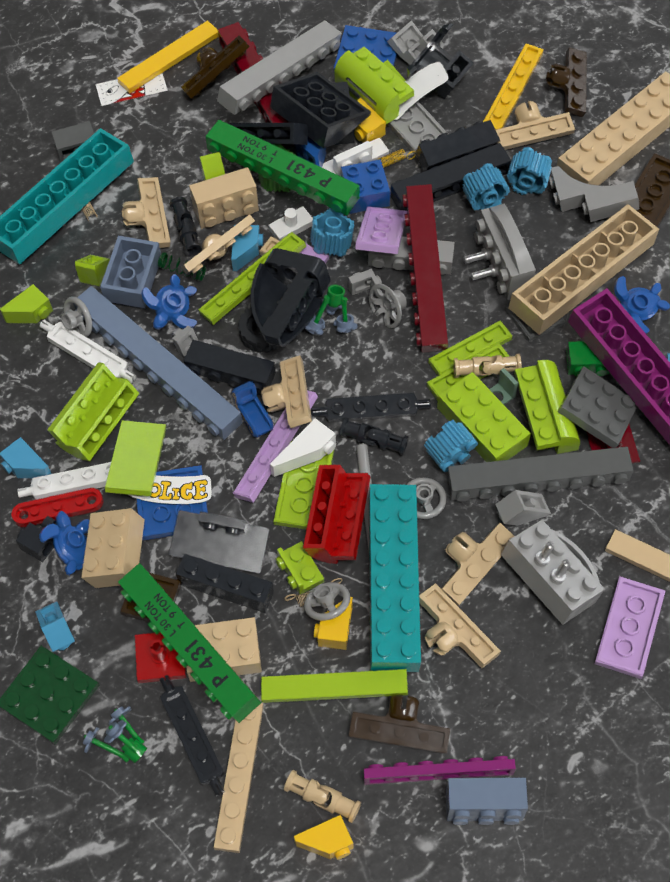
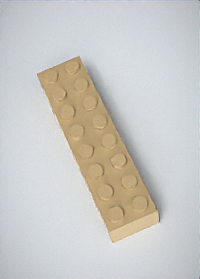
M665 71L558 158L557 166L567 175L580 182L598 186L670 127V74Z
M627 204L514 291L511 296L509 309L540 335L654 245L659 228Z

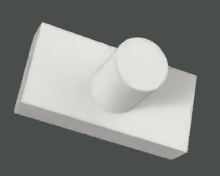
M303 206L297 210L288 208L285 210L284 217L269 224V230L277 240L281 241L290 232L297 235L311 227L313 218Z

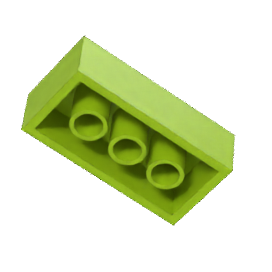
M473 372L438 395L437 409L448 421L461 422L478 442L474 449L486 462L509 460L528 446L531 433Z

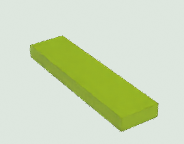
M500 320L429 358L428 363L439 376L453 368L454 358H458V360L471 359L499 343L503 345L511 341L512 334Z
M499 343L475 357L510 356ZM452 368L428 381L427 387L438 401V395L467 375H459V378H455ZM488 375L477 376V377H478L479 379H482V378H484V377H486V376H488Z

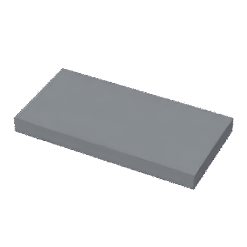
M419 101L415 102L398 120H393L387 124L411 151L415 152L419 143L423 140H433L439 135L447 133Z

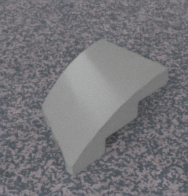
M411 20L387 42L403 60L411 65L436 33L432 29L423 36ZM441 41L438 45L443 49L444 44Z

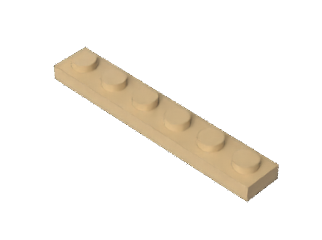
M263 703L240 723L235 720L224 784L225 792L222 796L214 850L240 853L264 707Z

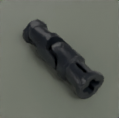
M176 197L170 201L169 205L174 211L173 218L179 232L180 241L184 244L183 251L186 256H195L202 251V247L197 241L198 234L191 212L187 209L188 202L185 197Z
M346 417L342 421L339 432L340 437L347 436L357 439V442L371 446L378 445L380 449L385 450L388 448L398 451L400 455H404L409 436L405 435L402 437L392 434L390 430H381L366 423L358 424L351 422ZM367 432H368V440L365 439V435H366Z

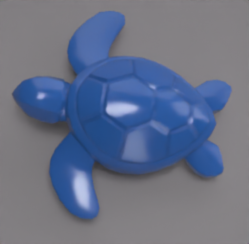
M173 274L170 277L171 285L160 289L156 297L147 287L142 290L141 295L145 304L156 311L157 315L153 321L155 329H162L170 321L180 328H185L186 326L193 328L196 326V320L187 318L184 315L189 309L188 296H193L197 288L193 286L184 288L180 285L179 277Z
M624 276L618 278L615 282L614 292L620 300V304L646 334L650 330L642 321L654 316L658 309L666 311L670 308V304L667 301L661 300L657 295L661 291L660 283H655L650 290L637 287L627 291L626 278Z
M60 511L56 516V524H49L44 527L39 534V539L44 543L48 539L53 538L55 551L66 564L65 572L67 575H71L83 567L87 537L84 534L88 533L90 520H82L73 527L71 526L70 517L65 512Z

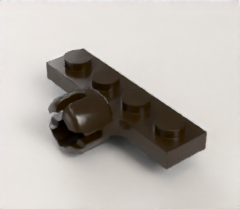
M238 35L220 52L209 47L202 49L204 53L201 54L199 52L197 55V64L200 70L183 84L181 88L190 98L199 95L208 83H212L218 74L228 69L236 58L243 56L246 49L250 46Z
M569 47L566 51V66L557 63L552 64V68L548 70L546 75V84L549 87L562 89L565 92L566 113L569 112L570 114L583 117L586 113L587 52Z
M395 694L391 696L388 714L383 717L353 712L349 731V737L447 754L450 728L419 723L417 721L419 701L415 697L408 696L405 710L401 709L403 695Z

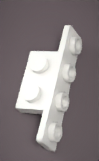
M380 138L371 142L366 141L334 156L332 160L323 163L322 168L341 176V167L377 160L389 154V149Z

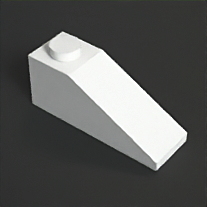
M315 418L270 463L271 474L275 477L322 459L326 454H330L335 449L336 434Z

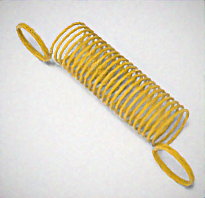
M403 149L398 150V152L395 151L391 155L388 154L386 157L384 156L385 159L382 163L385 160L387 161L382 164L383 168L403 159H408V155L415 151L409 152L407 157L406 154L403 155L405 153Z

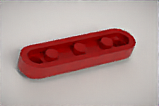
M87 488L19 503L13 508L11 516L16 525L27 527L29 523L34 525L42 524L47 516L56 520V516L60 511L65 512L69 517L98 511L102 507L104 500L98 489ZM91 500H96L95 503L89 504ZM23 515H28L26 519H21Z

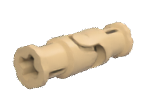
M520 354L510 357L495 355L492 357H472V359L467 360L454 358L453 360L455 378H459V375H469L471 372L476 376L491 375L493 373L500 375V370L503 368L508 372H515V369L522 368Z
M295 770L291 771L284 786V791H292L302 796L303 800L307 802L313 801L316 806L332 814L336 812L348 818V821L351 823L356 818L361 806L360 801L354 802L342 796L341 792L331 787L320 785L314 779L308 780L297 775ZM331 793V803L329 806H326L325 803L329 800Z

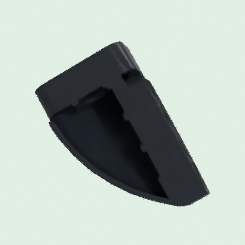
M275 248L265 263L259 264L251 287V307L258 329L267 343L284 347L300 334L321 307L323 300L320 297H322L331 282L327 266L322 259Z

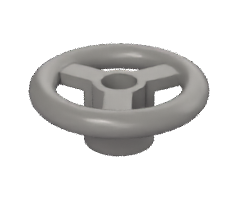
M77 297L67 298L64 303V313L61 316L64 327L68 330L74 329L85 337L89 336L92 331V319L88 308ZM72 303L78 306L76 311L70 309ZM82 315H84V317H85L86 328H85V325H84V323H83V316H82Z
M422 477L406 484L417 486V501L425 508L426 512L417 511L418 519H430L442 512L446 505V493L437 481ZM437 490L440 500L438 506L433 510L430 502L433 498V492Z
M328 582L312 589L307 595L304 602L305 611L308 616L315 620L326 621L334 619L347 609L350 603V593L344 585ZM341 592L343 601L336 609L334 598ZM322 606L327 608L329 613H317L312 607Z

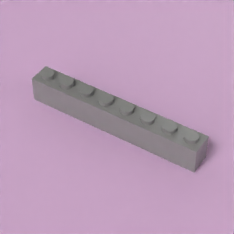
M324 20L221 85L217 102L234 115L246 110L252 103L258 102L266 94L272 93L273 86L285 83L292 77L298 76L301 71L310 68L318 60L324 59L332 51H336L340 46L342 33Z

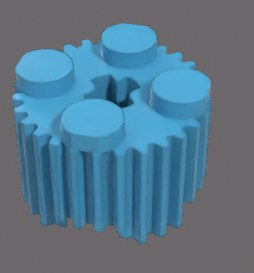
M524 147L522 152L516 153L512 158L507 174L509 183H512L513 191H517L521 195L528 192L542 194L547 187L551 173V158L541 155L537 151L534 152L530 147Z
M489 163L483 165L480 170L477 169L476 172L466 174L463 178L465 183L463 184V191L474 211L501 205L502 199L505 198L504 196L510 193V189L497 167L494 168Z
M331 208L326 210L324 214L320 213V215L314 216L310 242L314 245L313 250L317 254L345 255L347 249L351 247L354 221L347 218V216H343L342 213L335 212Z
M454 420L445 423L441 427L443 430L435 438L432 436L428 438L424 444L428 454L444 472L448 471V466H454L457 462L460 464L465 463L471 457L469 452L478 445V442L461 422L456 423Z

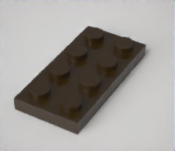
M654 153L635 184L639 198V209L636 211L658 228L670 208V159Z

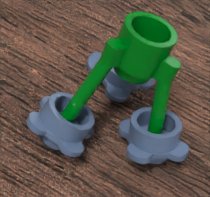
M331 285L328 287L318 314L305 327L307 331L312 334L322 335V329H325V321L321 318L324 310L328 314L333 315L337 309L341 308L342 314L334 321L337 331L348 333L357 329L358 325L354 323V317L347 314L348 299L344 297L345 289L342 286Z

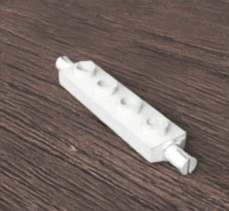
M42 320L40 323V328L48 332L47 339L49 342L86 365L94 368L98 362L104 363L116 378L122 377L130 383H133V380L135 381L136 375L127 370L129 366L125 360L74 329H66L62 322L52 325L46 320Z
M111 462L32 478L30 487L17 489L18 496L21 498L33 495L34 499L37 500L87 488L97 489L105 487Z

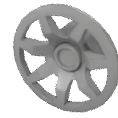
M384 284L374 285L369 293V304L373 313H375L374 304L380 305L381 308L376 311L375 315L379 316L385 313V325L389 328L398 326L402 317L401 310L405 309L407 305L404 294L400 290L392 291ZM380 288L385 290V294L382 293ZM374 291L376 292L377 297L381 299L373 297ZM390 317L395 321L393 324H390Z

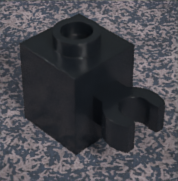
M49 516L43 520L40 528L29 523L26 528L21 529L16 540L22 551L42 563L54 548L53 538L48 539L44 543L39 539V534L44 527L49 524H55V520Z

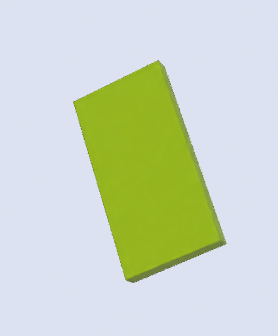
M122 420L105 485V492L140 496L152 495L166 432V424Z
M334 450L318 461L283 473L273 521L274 525L307 530L319 465H332Z

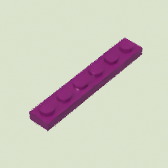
M497 756L489 761H483V758H471L468 762H458L456 759H449L443 761L442 764L422 761L418 765L412 766L401 762L395 763L393 767L373 764L364 769V785L448 780V778L514 775L516 770L515 759H508L507 756Z

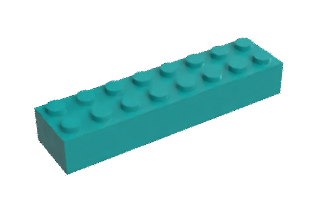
M101 128L0 216V252L20 265L134 162L129 145Z
M370 484L369 488L370 671L407 669V672H419L421 665L416 485Z

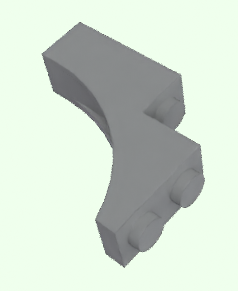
M559 166L552 167L551 169L552 176L549 177L551 189H556V193H553L555 204H560L562 212L583 207L584 215L588 214L590 222L612 217L627 204L635 210L639 209V198L634 181L611 186L591 185L573 179Z

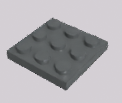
M583 366L560 406L558 413L610 447L616 448L626 431L637 405L630 396Z

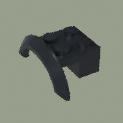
M453 23L443 25L425 49L407 67V78L409 79L413 74L426 66L440 62L448 74V80L433 90L444 99L474 64L460 50L454 57H451L438 45L452 28Z

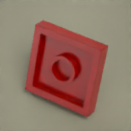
M161 632L159 634L135 635L138 684L160 681L162 677L166 680V675H169L170 680L186 678V668L176 659L178 652L175 649L170 651L161 641L165 638Z

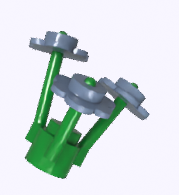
M129 706L126 709L120 707L114 710L111 714L113 719L108 723L110 726L106 730L107 736L104 742L95 738L100 729L96 727L94 732L89 731L87 735H84L83 744L86 745L84 752L87 753L91 745L95 744L119 756L126 763L129 760L136 763L147 750V747L143 745L145 741L137 735L124 717L132 710ZM124 727L128 730V732L131 734L133 738L130 737L129 739H127L122 734ZM119 738L124 743L121 748L124 753L106 743H111L114 739Z

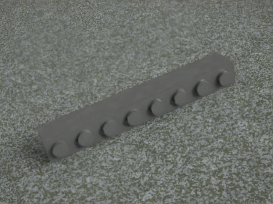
M628 447L448 466L447 479L451 501L464 502L471 498L489 499L498 495L506 497L514 490L536 493L542 490L554 492L560 488L569 487L571 489H578L587 485L598 487L605 483L614 482L615 484H623L630 481L634 470Z

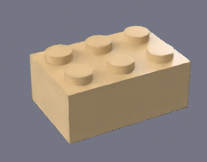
M248 167L189 185L193 211L201 229L259 211L257 188Z
M132 508L91 513L81 578L95 588L121 586L118 581L139 564L145 519Z
M255 617L195 625L237 675L262 672ZM188 665L187 674L190 682H193L195 680L190 675L193 670Z

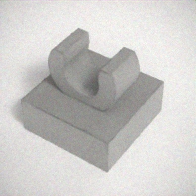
M186 326L183 330L177 328L172 332L174 336L172 340L179 354L186 356L192 340L198 341L193 328Z

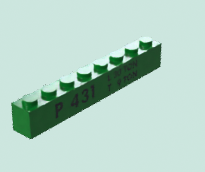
M218 120L205 136L207 149L210 152H220V155L228 161L235 162L244 168L248 167L249 171L252 170L266 179H271L283 187L296 191L302 196L305 195L318 204H324L335 212L348 215L360 198V185L221 120Z
M140 563L118 581L123 588L121 594L129 602L133 600L137 604L134 609L142 618L147 616L150 619L149 627L156 634L161 632L165 637L161 641L170 651L175 649L178 652L176 659L184 668L189 665L193 670L190 673L192 678L199 685L202 683L206 685L207 689L204 692L213 702L218 700L222 704V707L219 709L228 720L233 717L240 723L262 703Z

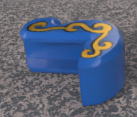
M248 381L232 390V397L235 406L241 412L242 419L248 425L252 436L258 438L272 431L274 428L273 422L257 397L255 384Z

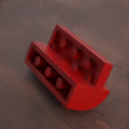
M319 465L303 549L314 559L332 564H338V560H356L371 478L368 473H346L341 465Z

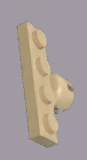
M528 101L529 108H527L525 102L516 107L517 125L496 130L500 138L499 143L507 150L573 134L575 127L569 112L544 118L541 116L537 104L533 101Z
M158 177L138 178L137 185L140 201L123 203L122 217L125 219L123 222L126 226H144L148 241L159 242L160 248L170 247V237Z
M248 215L224 235L211 234L207 236L202 243V251L181 267L186 274L192 271L194 274L203 267L201 262L208 258L211 261L223 257L227 253L228 247L236 242L234 239L236 235L241 233L243 236L252 229L250 225L255 222L252 216Z
M301 356L281 361L282 381L280 384L276 383L262 389L264 405L269 407L267 408L268 412H276L286 408L290 428L312 422Z
M498 523L480 544L476 543L466 532H461L452 539V543L447 545L446 553L457 562L458 569L441 588L442 591L457 606L460 605L500 559L501 553L508 541L515 536L501 523Z
M436 583L419 595V603L437 621V624L429 629L425 635L429 648L435 644L438 645L433 650L435 654L445 655L455 646H460L481 668H484L499 656L501 651Z

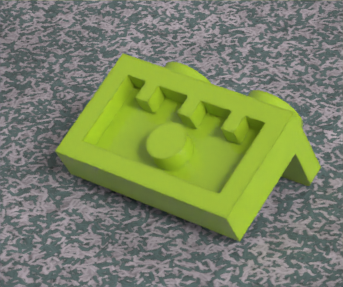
M302 541L284 551L281 547L278 548V557L275 558L280 570L285 569L288 577L286 578L292 589L296 588L299 594H303L324 583V577L315 562L303 549L304 544Z

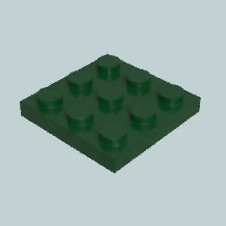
M41 645L1 696L0 708L56 745L100 685L97 681Z

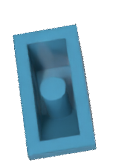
M250 225L252 229L243 236L239 233L234 237L236 242L232 244L231 257L233 271H238L259 255V247L263 246L264 236L260 234L259 225Z
M21 437L0 452V457L3 461L0 463L8 474L12 472L17 478L32 479L51 474L48 465Z
M58 602L35 611L41 629L53 652L64 650L71 643L75 642Z

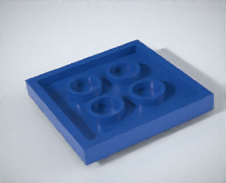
M345 25L334 70L338 60L346 51L350 50L354 53L364 46L383 63L388 59L394 66L397 53L387 41L396 32Z
M200 465L156 472V475L187 477L203 475ZM136 498L138 514L145 519L142 540L173 536L180 510L200 514V511L208 513L206 501L192 504H165Z

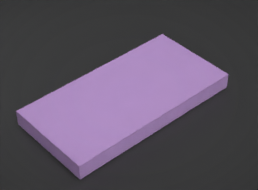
M367 207L355 249L398 254L405 228L404 214H407L408 211Z
M619 576L594 664L642 679L665 590Z

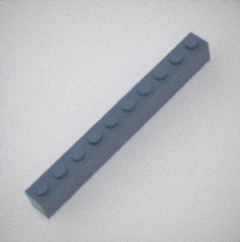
M90 286L77 297L83 301L90 312L92 331L95 333L99 332L108 345H114L122 357H128L134 367L139 371L143 370L152 383H158L166 395L177 399L179 406L184 410L188 409L192 412L195 420L206 424L208 430L214 436L218 435L225 440L243 423L239 410L95 288ZM73 303L76 311L78 306L75 303Z

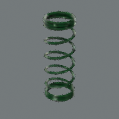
M163 252L158 259V267L162 269L169 267L170 270L173 255L170 256L168 266L163 268L168 259V254ZM180 257L177 260L176 268L174 270H170L171 272L175 270L178 274H182L184 272H178V266L181 260ZM203 265L197 271L196 278L193 277L192 272L188 276L185 274V276L189 277L192 274L194 280L202 281L206 267Z

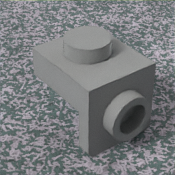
M372 269L357 272L348 277V289L351 295L368 290L376 284H382L378 275L375 276Z

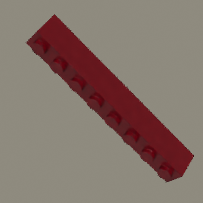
M239 22L217 29L219 44L222 49L238 35L250 46L246 49L243 56L236 58L232 62V66L238 75L263 59L261 54H257L254 42H250L247 30L242 28ZM268 93L258 102H254L266 123H290L270 108L272 93ZM282 145V146H283L284 148L288 149V148H290V147H293L294 145Z
M432 184L406 186V194H403L402 197L403 207L408 209V214H404L405 227L409 226L410 233H406L407 246H411L412 253H408L409 266H413L414 273H410L411 286L415 285L416 290L415 293H412L413 306L417 305L418 313H414L415 326L419 325L420 333H416L417 346H421L422 353L444 351L448 349V338Z

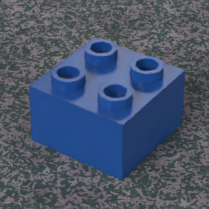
M381 159L341 167V177L360 185V198L351 209L350 214L366 211L367 207L383 208L390 206V189Z

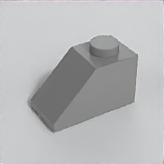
M514 490L496 503L500 519L504 524L518 526L551 514L543 495L539 493Z

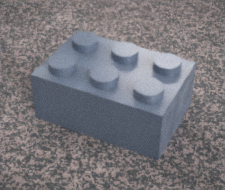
M118 236L100 287L102 295L112 303L145 308L146 304L141 292L145 287L151 291L158 270V259L161 255L159 242Z
M448 778L446 787L447 821H453L455 825L468 824V821H478V824L490 825L494 821H504V824L515 825L519 824V821H523L528 810L526 778Z

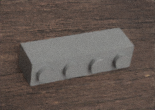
M402 236L398 254L369 251L368 266L394 268L396 270H413V266H409L408 253H412L411 246H407L406 237ZM437 240L441 275H451L455 242Z

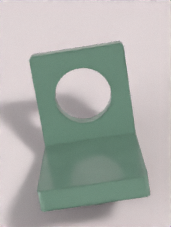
M503 368L500 370L498 383L489 390L492 393H501L503 396L501 402L505 405L516 397L518 382Z

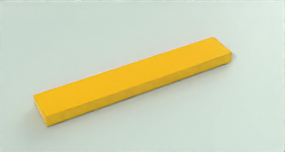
M207 20L117 78L118 83L129 93H132L218 37L217 28Z
M525 44L483 122L491 120L495 130L504 128L542 57L544 49Z

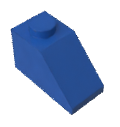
M309 137L307 145H294L298 157L317 166H323L326 148H322Z

